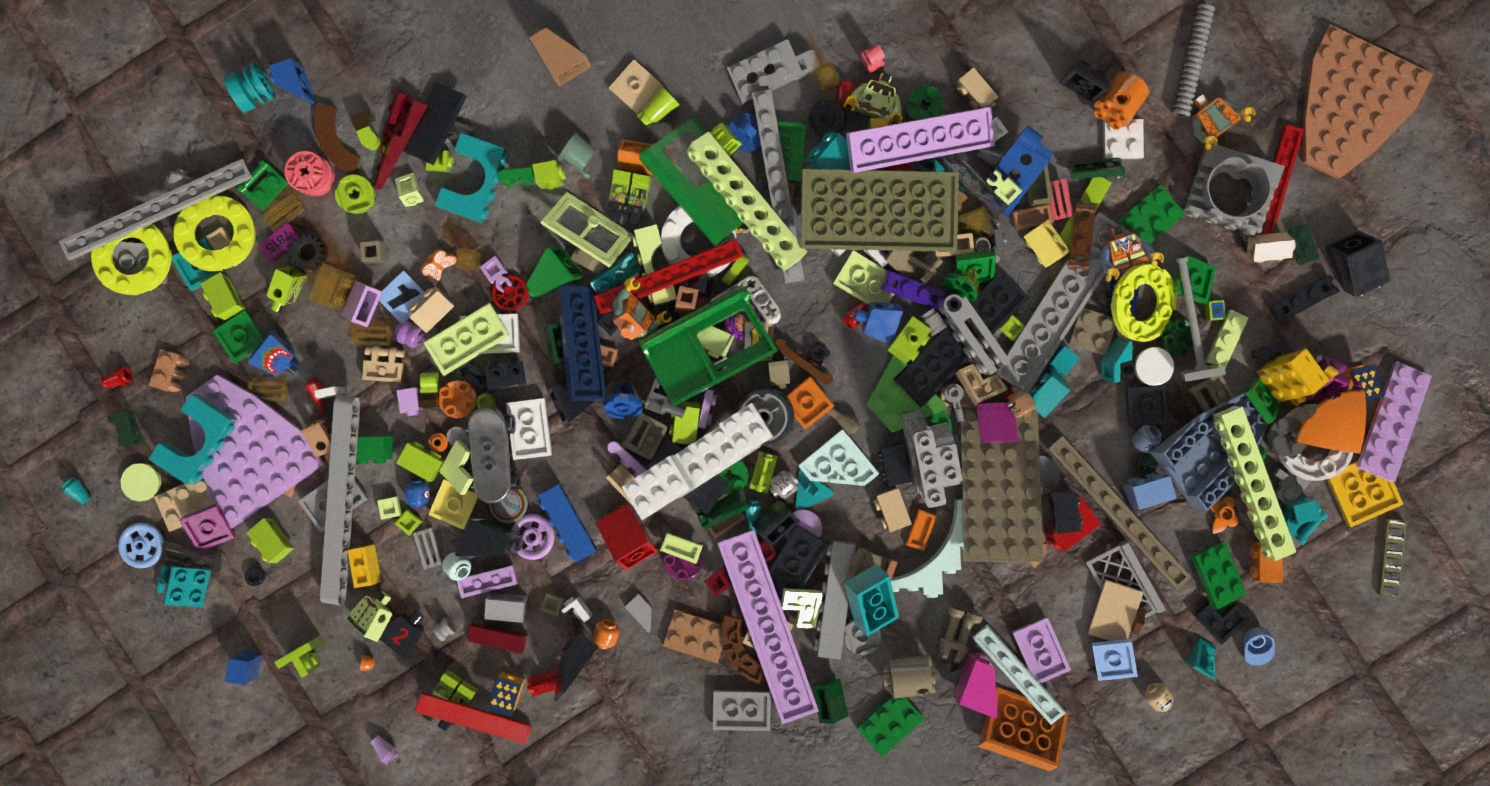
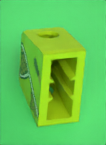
M293 267L276 269L267 292V297L273 300L270 308L281 313L284 305L294 303L308 275Z

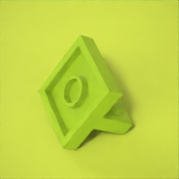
M318 636L274 663L279 669L292 661L301 678L320 667L318 656L311 650L324 641L321 636Z

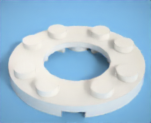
M680 206L668 216L661 234L663 253L670 265L691 257L682 248L681 235L684 228L693 221ZM736 229L721 244L736 239ZM730 263L710 270L703 274L708 275L709 277L717 275L718 273L722 272Z
M1307 404L1297 407L1288 412L1283 418H1293L1303 423L1305 419L1312 417L1317 411L1315 408L1319 404ZM1289 433L1283 435L1286 438V442L1291 440ZM1331 449L1328 456L1320 461L1308 460L1301 454L1289 457L1278 455L1282 464L1297 477L1310 481H1321L1340 474L1349 465L1353 453Z

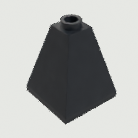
M567 384L555 385L548 391L564 426L595 402L569 401Z

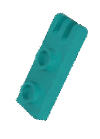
M632 252L626 254L612 264L610 268L608 267L588 281L597 295L619 286L642 269L640 264H637L636 258H633Z

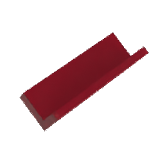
M473 621L468 625V642L521 654L525 651L528 638L527 633Z

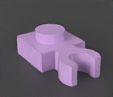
M494 256L480 267L490 283L496 282V288L499 291L504 292L502 288V283L504 282L510 287L512 286V282L504 277L508 272L498 257Z

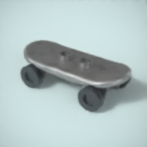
M491 408L476 410L465 420V430L469 436L472 464L471 476L473 481L470 486L471 490L482 501L492 504L498 503L506 498L510 489L519 490L521 486L519 471H511L507 436V434L515 433L516 420L513 414L506 415L504 419L499 412Z

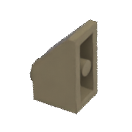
M578 247L571 257L572 261L596 274H600L608 268V266Z
M788 360L767 363L770 386H775V389L786 388V384H790Z

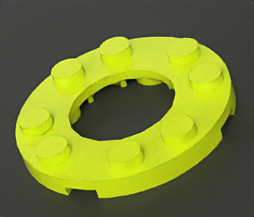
M221 195L211 196L183 209L174 225V241L180 254L193 266L206 271H223V269L237 266L250 254L256 238L253 220L245 207L236 200ZM212 215H220L230 220L234 229L232 241L221 250L211 251L201 247L196 240L195 231L202 219Z
M152 223L92 250L91 262L93 270L103 285L117 293L139 295L151 291L162 283L170 270L172 252L169 249L168 239L162 230ZM138 238L148 248V263L137 274H123L115 267L112 256L114 248L123 239Z
M1140 264L1130 268L1119 279L1113 292L1111 310L1117 329L1128 339L1141 342L1153 340L1163 333L1165 326L1170 322L1172 312L1176 310L1177 294L1173 293L1174 281L1165 269H1161L1158 266L1154 267L1151 264ZM1149 284L1156 293V308L1147 320L1137 321L1130 312L1131 304L1129 303L1134 296V290L1139 285Z

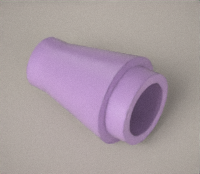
M380 735L370 742L380 761L386 765L398 755L397 749L381 738Z

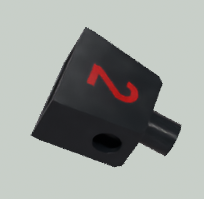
M417 610L410 617L403 613L384 629L379 639L405 660L411 655L424 632V628L419 625L424 619V615Z

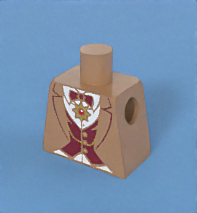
M328 416L309 424L301 432L315 456L319 457L324 454L329 464L332 425Z

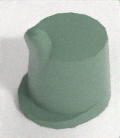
M575 133L560 153L557 161H567L588 179L591 175L584 171V169L595 155L596 149Z

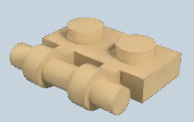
M380 346L365 348V355H372L371 361H363L362 380L403 382L404 363H396L397 357L404 358L405 350H398L396 347L383 349ZM388 356L389 362H379V357Z

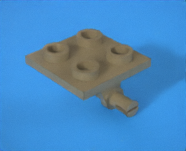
M890 251L884 259L901 276L909 279L918 267L926 270L920 278L926 284L933 275H936V270L943 263L937 257L930 266L923 263V260L930 251Z

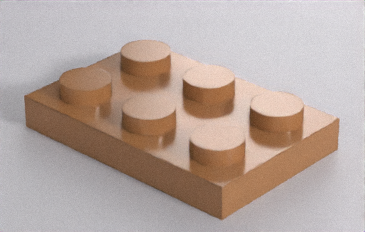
M675 609L663 646L718 664L723 648L720 638L721 623Z

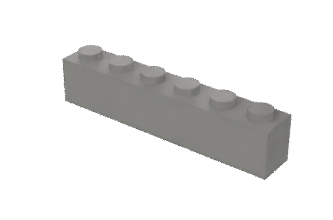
M832 540L831 545L827 548L826 555L830 557L829 564L825 563L824 575H827L826 583H822L821 592L824 594V602L821 601L819 613H822L821 620L817 621L816 632H819V639H815L814 651H817L818 657L841 660L849 601L843 582L853 568L849 563L855 555V543Z

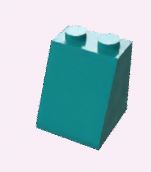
M830 131L824 135L818 147L810 152L806 161L814 169L851 170L847 140L839 133Z

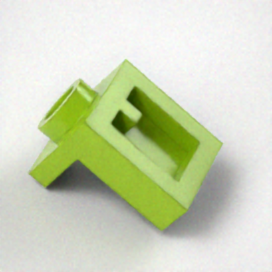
M443 150V152H440L434 166L426 162V170L450 172V167L454 165V157L451 156L448 150Z

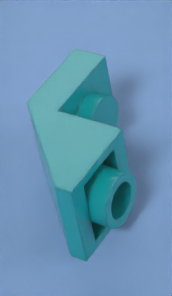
M1122 338L1114 340L1101 360V379L1112 383L1120 382V363L1132 360V341Z

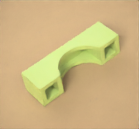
M657 224L634 230L635 236H632L634 246L639 247L640 254L637 255L640 266L644 265L645 273H642L643 276L654 272L653 256L656 250L662 246ZM674 285L648 296L650 303L654 302L655 306L677 300Z

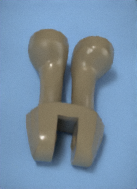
M949 605L947 612L950 615V621L945 638L942 637L939 641V658L947 659L952 648L955 649L953 662L960 664L969 650L966 644L973 624L982 622L983 616L968 609L964 610L959 606ZM964 615L958 639L954 640L960 619Z

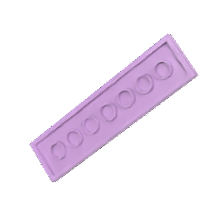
M991 107L846 133L852 173L995 146Z

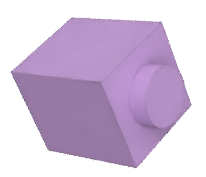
M420 388L396 390L400 413H406V416L418 415V411L423 410V408H419Z

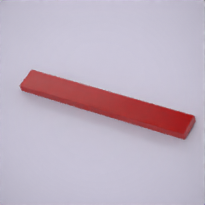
M737 238L637 278L632 281V285L640 282V287L630 292L639 300L743 258L744 255ZM624 284L594 296L600 314L614 310L613 301L619 292L625 289Z

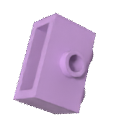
M355 280L341 316L351 322L368 327L382 291Z

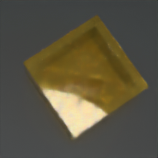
M323 263L308 299L325 307L341 310L342 307H345L348 292L352 290L356 275Z

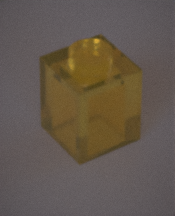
M832 61L814 68L813 75L820 91L838 84L840 78Z
M458 248L455 267L462 270L479 272L481 253L475 250Z

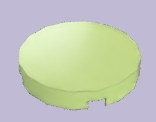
M146 463L131 465L124 471L121 477V489L124 494L131 500L138 502L150 500L160 491L162 484L159 472L152 465Z

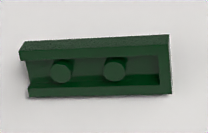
M1121 158L1069 163L1068 166L1072 180L1115 176L1117 180H1120L1125 175V167L1121 164Z
M741 489L718 500L709 514L704 513L700 509L696 511L701 526L706 530L750 508V504L745 491Z

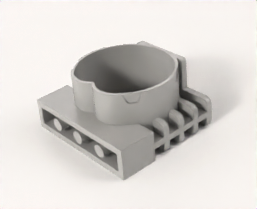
M1211 144L1210 150H1206L1204 146L1197 167L1198 170L1183 211L1189 217H1202L1208 223H1221L1227 229L1243 230L1245 235L1255 236V234H1259L1262 231V225L1266 220L1270 202L1273 199L1274 191L1278 187L1285 166L1219 145L1215 147L1214 144ZM1227 173L1234 180L1246 179L1252 186L1253 197L1250 206L1243 213L1230 216L1220 211L1214 205L1209 193V183L1216 175Z
M919 410L901 414L914 486L924 499L927 507L932 508L944 505L946 503L944 487L958 485L963 480L957 447L950 428L946 422L928 426Z

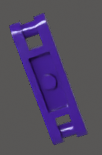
M886 271L885 282L880 287L881 290L938 311L939 302L948 295L947 292L891 271ZM893 280L896 281V284H895L894 287L891 286ZM932 295L937 296L935 303L931 301Z

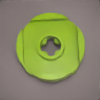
M348 175L340 180V184L335 190V199L342 209L349 213L361 214L374 205L375 189L366 178L359 175ZM354 189H356L357 192H360V195L357 199H355L354 197L351 198V194H353Z

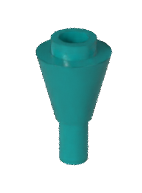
M749 499L750 508L745 510L748 531L754 529L756 533L752 524L758 519L762 504L756 499Z

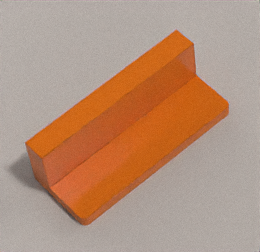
M622 139L618 149L617 168L652 175L639 160V153L644 147H651L654 144ZM664 146L662 151L675 165L678 149Z

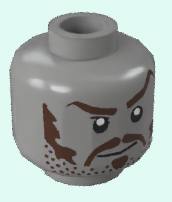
M782 470L770 480L772 487L769 489L776 498L780 496L786 499L798 489L797 484L799 482L790 471Z

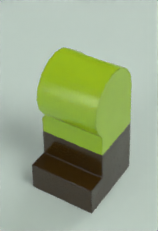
M367 110L352 116L351 119L361 144L369 150H377L380 147L381 139L375 134L371 123L376 121L374 114Z
M421 373L419 408L440 407L438 373Z

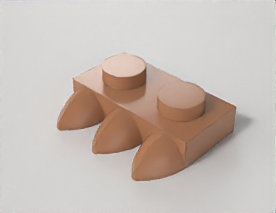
M160 349L149 386L170 392L182 390L181 385L174 379L186 377L185 373L178 367L188 366L190 362L180 354Z

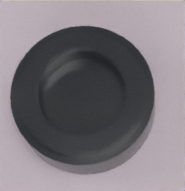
M252 567L245 573V581L250 586L261 585L266 579V573L261 567Z

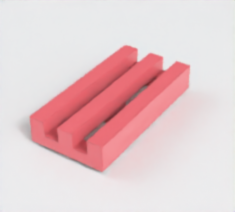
M1063 178L1050 182L1052 194L1050 206L1053 220L1074 216L1067 179ZM1059 184H1062L1067 214L1064 212ZM1053 186L1055 187L1060 215H1058Z

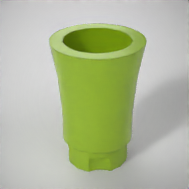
M660 86L654 96L636 116L650 129L654 123L657 124L670 111L678 107L679 103Z

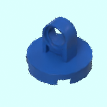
M745 113L734 118L729 128L742 143L737 150L753 152L759 149L761 142L756 115Z
M621 382L614 389V395H610L604 401V410H607L606 414L613 418L625 419V416L632 415V418H635L641 414L643 404L638 397L634 396L633 387L627 382ZM620 388H624L627 394H622Z

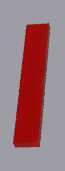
M1289 124L1283 125L1273 163L1285 167L1278 187L1274 191L1273 199L1270 202V208L1262 225V231L1255 235L1273 234L1304 132L1302 128Z
M421 692L414 712L522 744L526 743L532 725L425 692Z

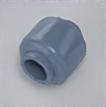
M1153 425L1141 426L1132 436L1134 448L1143 453H1150L1162 441L1161 432Z

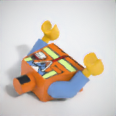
M1120 225L1110 229L1113 240L1104 243L1099 259L1104 272L1107 273L1106 281H1110L1111 275L1117 280L1120 274L1119 271L1148 262L1149 259H1151V265L1156 267L1157 261L1155 259L1163 263L1164 256L1162 253L1156 252L1141 237L1136 236L1135 233L1124 235Z

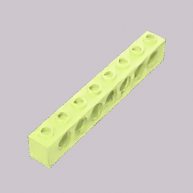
M710 132L693 141L686 151L689 158L698 165L702 174L711 181L715 190L720 192L725 198L726 203L734 209L739 219L750 229L751 234L761 242L764 250L769 252L775 259V263L785 272L800 261L807 253L806 249H801V243Z
M1233 406L1214 414V426L1219 431L1221 444L1228 454V463L1233 468L1235 482L1241 489V498L1248 508L1247 514L1254 524V533L1261 543L1262 554L1267 559L1277 561L1296 553L1243 407ZM1232 426H1234V428H1235L1233 434L1231 433V427H1232ZM1239 444H1241V450H1240V452H1238V445H1239ZM1247 462L1248 468L1245 470L1244 465ZM1254 480L1255 484H1254V487L1252 488V487H1251V482ZM1261 498V504L1258 506V500ZM1266 516H1267V517H1268V521H1267V523L1265 524V518H1266Z

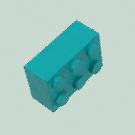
M877 564L844 583L854 623L867 637L899 618L890 576Z

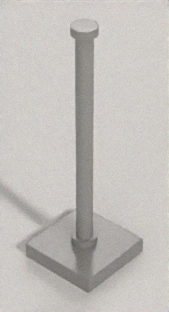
M1188 257L1176 259V263H1179L1197 362L1195 369L1180 371L1181 379L1185 382L1226 375L1224 366L1220 364L1208 366L1205 364L1186 262Z

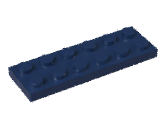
M559 285L556 289L569 401L606 400L594 289L587 286Z

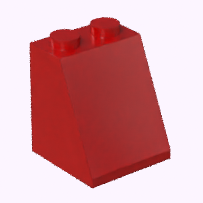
M1077 492L1076 494L1079 495L1081 502L1080 506H1078V511L1083 519V525L1080 526L1081 531L1056 534L1052 530V522L1050 520L1045 529L1046 542L1055 550L1058 549L1065 552L1102 525Z
M629 504L619 506L615 512L602 516L595 523L614 561L626 571L659 552L634 508Z

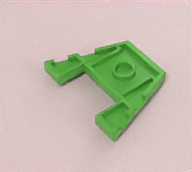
M895 356L892 357L866 404L892 433L903 429L901 414L919 410L925 419L948 408L937 395L933 396L920 408L894 380L908 366L907 363L905 364Z

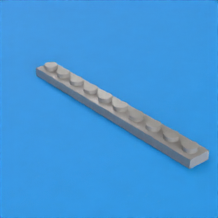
M770 89L753 92L752 97L772 209L797 238L772 91ZM801 260L785 272L783 270L785 284L804 280Z
M240 159L59 241L66 258L73 260L253 177L244 159Z

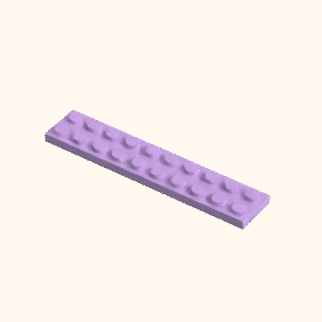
M754 529L718 542L782 724L819 712Z

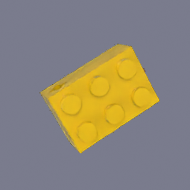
M1307 349L1272 358L1256 371L1260 376V380L1266 384L1271 391V395L1278 402L1312 395L1330 381Z

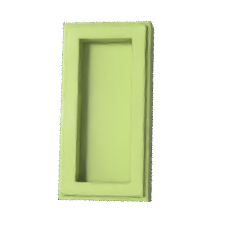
M667 532L660 551L696 564L703 545Z

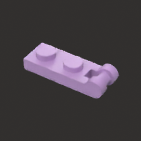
M612 441L608 444V451L610 453H617L622 458L620 462L625 467H631L636 471L634 473L636 477L647 471L619 442Z

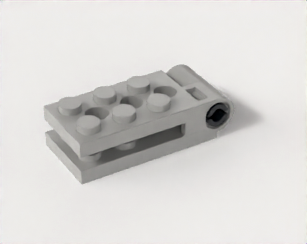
M950 295L939 302V311L942 315L947 316L948 319L946 321L954 331L952 332L953 337L957 342L961 341L965 347L963 348L964 353L968 358H973L975 361L974 367L980 374L992 375L997 371L994 364L996 366H1004L1010 362L966 297L961 298L958 295ZM964 321H965V322L967 323V325L970 327V329L972 330V332L974 333V335L977 337V339L973 336V334L971 333V331L969 330V328L966 326V324L964 323Z

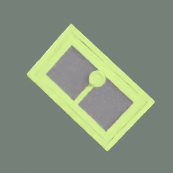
M568 192L563 195L541 221L542 225L609 268L632 240V236H634V234L615 222L610 221L609 218Z

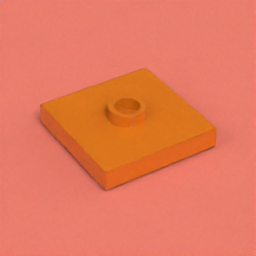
M812 376L787 395L793 405L795 418L805 430L835 406Z

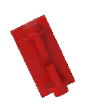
M559 669L527 678L529 684L527 686L528 692L532 693V697L555 690Z

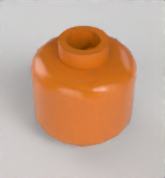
M604 619L596 624L593 641L600 649H608L616 645L620 633L616 622Z

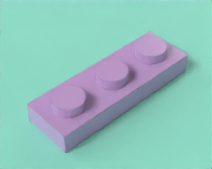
M514 565L467 576L462 580H458L457 584L460 596L464 598L516 585L518 580Z

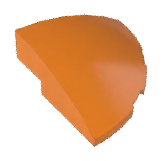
M1365 391L1340 393L1341 396L1333 400L1327 399L1315 408L1317 411L1312 417L1304 420L1295 441L1326 449L1360 453L1366 425Z

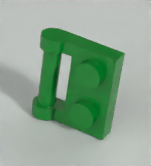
M261 159L258 162L259 165L251 173L253 178L238 184L236 188L260 210L264 211L289 183L264 159ZM266 170L268 175L251 192L248 188Z
M532 167L501 170L497 174L498 180L509 188L513 187L515 183L532 185L534 184L533 181H535Z

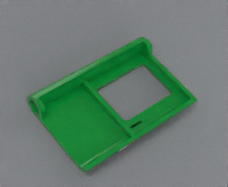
M740 286L638 340L673 407L778 351L749 302L751 295L747 288L743 289ZM744 311L758 333L760 341L718 364H713L697 335L730 316Z

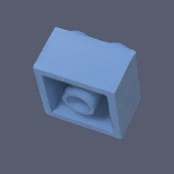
M1147 473L1145 478H1131L1127 480V483L1122 484L1128 506L1138 510L1177 499L1171 477L1163 475V473Z

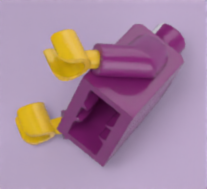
M1326 355L1317 356V364L1330 381L1316 393L1291 399L1290 401L1295 406H1298L1308 399L1322 403L1332 398L1349 384L1344 372L1346 365L1339 360L1329 359Z

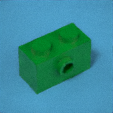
M358 436L356 464H367L368 460H374V464L386 463L388 459H393V436Z

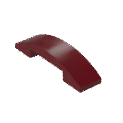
M765 540L759 543L766 562L778 555L773 546L771 547ZM726 565L704 580L714 597L732 585Z

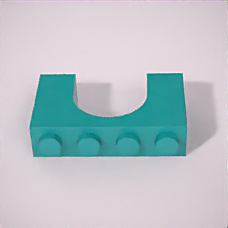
M460 133L454 151L461 156L482 164L485 170L484 184L479 191L471 195H461L441 188L435 206L483 223V220H486L489 215V203L493 202L496 191H494L495 186L500 183L497 174L508 162V151L505 148Z
M191 394L180 411L202 426L205 433V442L202 449L197 454L190 456L170 443L164 442L157 445L149 458L150 461L186 485L196 484L203 478V471L214 461L213 456L224 446V439L235 429L234 424L237 421L236 418L200 394Z

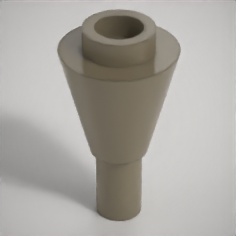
M834 408L827 412L837 420L849 436L851 433L855 435L861 427L859 419L841 414Z

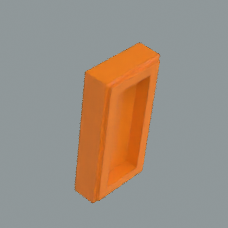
M918 509L906 545L924 551L937 515Z

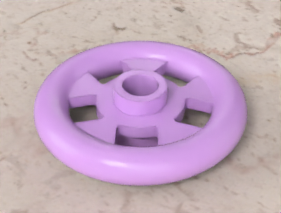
M527 514L522 516L521 519L515 522L512 530L519 533L522 526L527 528L522 540H524L528 547L525 549L521 548L517 554L529 560L540 559L549 553L554 544L555 534L553 527L541 515ZM532 521L538 522L539 528L531 527ZM546 531L547 540H542L541 532ZM532 533L536 535L535 540L531 539ZM540 544L541 550L534 552L533 546Z

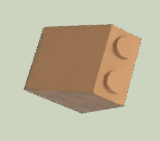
M542 28L537 29L529 37L558 86L591 67L584 53L547 28L543 30Z

